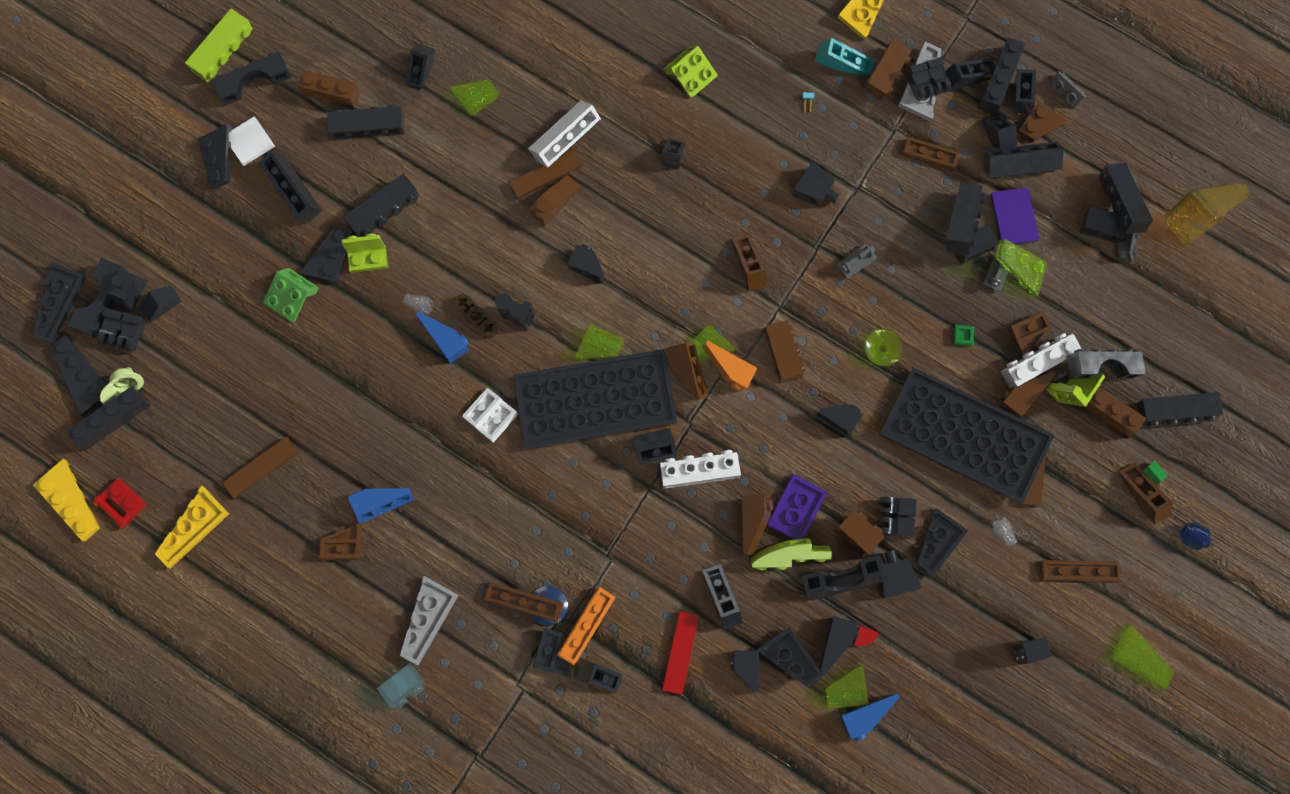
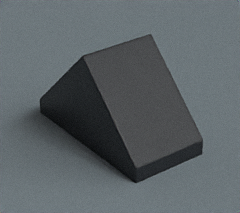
M667 139L662 152L661 165L679 169L685 142Z
M168 286L148 291L139 308L151 323L181 303L182 300L173 287Z

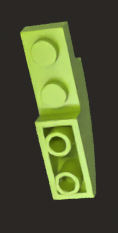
M809 538L795 539L765 548L752 556L750 562L752 567H755L757 570H765L767 567L784 570L787 567H792V559H795L797 562H805L806 559L824 562L826 559H831V549L829 546H812Z

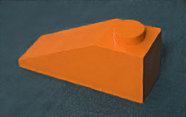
M708 340L704 342L701 347L724 380L730 383V387L737 391L747 389L757 368Z

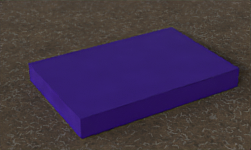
M1028 188L992 192L990 194L1001 247L1038 242L1040 240Z
M793 474L767 523V527L792 540L804 539L827 492Z

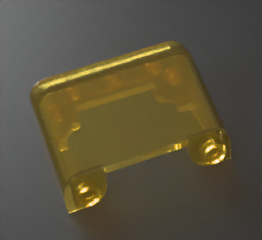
M1241 183L1196 188L1187 193L1166 213L1165 219L1187 246L1222 221L1228 211L1251 196V193L1247 186Z

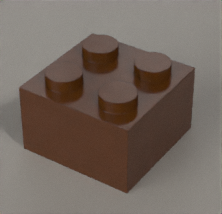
M854 510L834 533L863 559L871 553L884 536L878 526L875 524L872 526L867 521L868 518L865 514Z

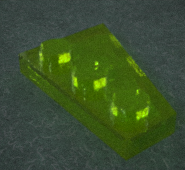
M1006 239L1000 240L995 258L1010 273L1013 272L1018 277V282L1022 286L1025 285L1033 297L1038 296L1047 261Z
M1128 624L1110 659L1162 690H1166L1175 672L1131 624Z

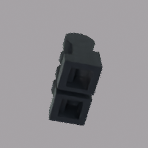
M943 57L910 66L904 72L910 87L912 86L916 100L921 101L925 99V96L930 98L933 95H939L941 92L946 93L951 90V82L943 66L945 64Z
M508 294L498 295L495 304L501 317L506 320L511 319L514 325L528 331L536 315L532 303L524 301L522 305L513 301Z
M105 308L103 314L105 318L102 328L98 333V343L103 345L108 343L111 347L117 345L119 349H125L126 347L127 351L134 352L138 347L139 338L143 334L147 321L139 316Z
M879 498V504L888 505L889 508H879L878 513L886 516L896 515V519L889 517L878 518V523L888 526V528L879 527L883 532L882 535L904 537L906 539L914 537L915 519L913 518L916 516L917 499Z

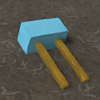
M803 92L804 112L806 109V100H810L809 113H811L812 100H814V93Z

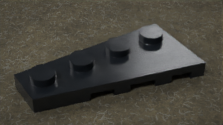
M50 262L49 276L46 277V289L40 303H42V306L37 315L33 336L54 344L86 276Z
M65 335L50 348L78 412L81 416H84L101 403L100 394L107 383L71 339Z

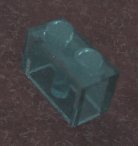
M409 663L380 685L377 690L390 708L397 707L399 709L408 702L407 698L412 694L416 696L422 692L426 682L415 666Z

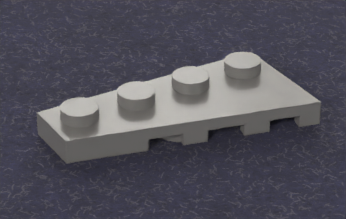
M924 42L915 65L941 57V49L928 42ZM907 82L898 107L928 121H932L936 97L935 95L930 98L925 96L924 100H916L912 86L910 87Z
M426 576L423 577L422 586L418 593L417 603L400 656L416 665L420 664L459 595Z

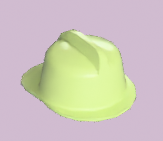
M130 367L114 371L109 378V384L101 391L100 401L105 405L132 385L140 389L144 384L142 376L134 373Z

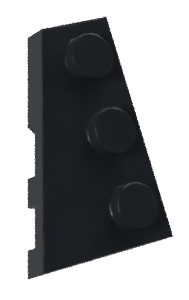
M225 124L198 138L209 186L214 190L230 183L228 149H231L229 133L232 130V126L229 124Z
M334 226L300 274L338 284L347 256V251L343 247L341 240L353 236V230Z
M937 507L917 563V567L932 578L968 533L966 528Z
M789 627L757 649L762 656L807 688L824 677Z

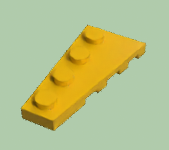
M851 0L837 18L865 40L883 0Z
M63 458L33 486L81 541L85 542L100 527L84 499L83 492L76 483L77 480L71 472L67 460Z
M201 485L198 494L194 500H191L187 510L182 517L180 516L176 522L177 525L172 532H169L155 555L167 568L171 569L226 518L229 513Z

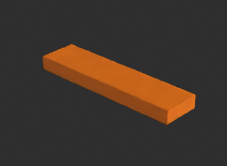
M597 587L557 653V656L575 666L614 601L615 596L601 587Z

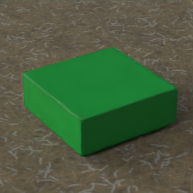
M955 325L953 345L973 346L974 326Z
M1153 461L1144 469L1146 475L1156 485L1168 476L1156 461Z

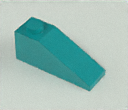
M833 38L818 45L815 61L832 69L869 77L872 73L874 60Z

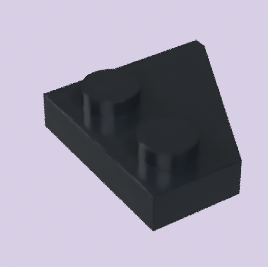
M543 628L532 667L566 677L571 676L568 662L557 656L565 642L563 633Z

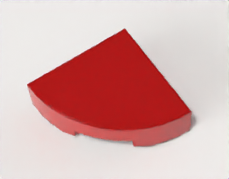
M859 626L858 637L853 645H869L877 638L879 632Z

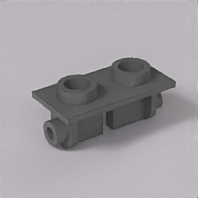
M1058 71L1048 84L1075 108L1087 96L1078 86L1072 84L1073 82L1065 73L1062 74Z
M1123 231L1121 240H1126V242L1119 241L1117 250L1119 259L1130 257V262H1133V256H1137L1138 245L1135 244L1136 238H1140V233L1125 234Z
M864 244L836 265L845 277L849 279L877 259L873 253L875 248L872 245Z
M996 251L983 285L1001 292L1014 259L1011 258L1010 252L1003 251V253H999Z

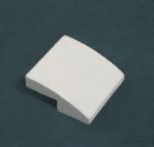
M255 116L229 133L231 148L243 166L275 147Z
M487 388L462 417L494 443L516 418L518 413Z

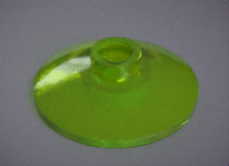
M879 329L872 332L865 342L867 357L871 362L879 366H890L896 363L903 352V344L900 337L888 329ZM885 347L886 352H881L879 348Z

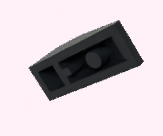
M992 58L955 62L945 72L951 82V90H955L991 78L996 65Z
M721 564L702 570L723 629L726 630L742 624L740 609Z
M835 616L831 617L819 666L823 675L826 674L852 644L853 639H857L859 628H856L857 622Z

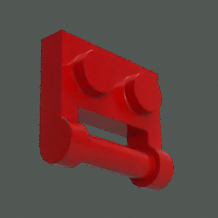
M119 477L93 501V504L96 507L102 508L116 522V526L120 529L126 527L147 505ZM109 498L127 513L124 517L106 502Z

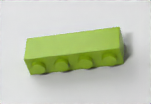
M230 9L185 64L191 72L208 83L211 78L215 77L218 69L228 61L229 56L239 48L244 38L250 35L253 29L246 18Z

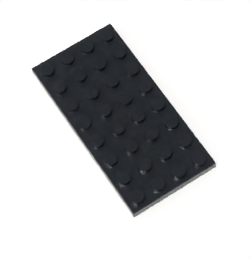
M664 349L513 375L525 450L677 424Z
M914 367L911 369L879 434L1019 504L1024 502L1054 438V434Z

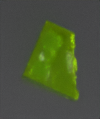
M490 80L450 87V91L470 116H473L500 97V93Z
M590 324L575 358L598 359L618 357L625 339Z
M710 324L693 340L700 363L710 359L701 347L707 340L730 353L736 350Z
M863 665L858 666L825 688L827 709L868 705Z

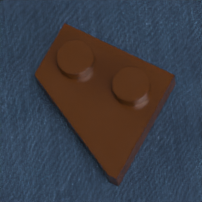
M1037 102L1032 113L1029 114L1018 131V134L1031 142H1035L1042 136L1053 132L1056 128L1064 126L1068 120Z
M1045 311L1009 326L1021 357L1033 351L1035 347H1038L1043 337L1047 336L1052 329Z
M356 522V525L343 528L334 535L322 538L319 559L360 560L363 523L359 524V522Z

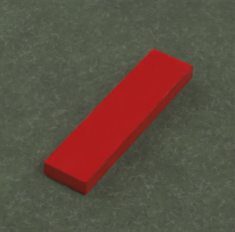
M679 612L663 691L680 695L683 693L699 619L698 615Z

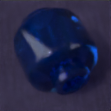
M1197 522L1186 523L1180 532L1182 543L1196 551L1204 547L1208 548L1212 542L1210 537L1211 531Z

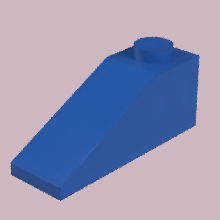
M420 312L416 314L450 364L469 351L467 347L469 342L463 334L459 336L457 331Z
M410 488L365 489L356 491L348 497L359 524L414 500Z
M890 695L840 715L839 717L848 739L854 738L856 742L866 738L865 734L875 727L899 699V695Z

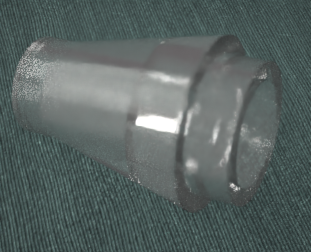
M409 293L404 297V304L422 314L428 315L433 308V301L429 297L411 295Z
M1006 517L999 518L991 524L992 530L1007 547L1018 542L1010 520H1007Z

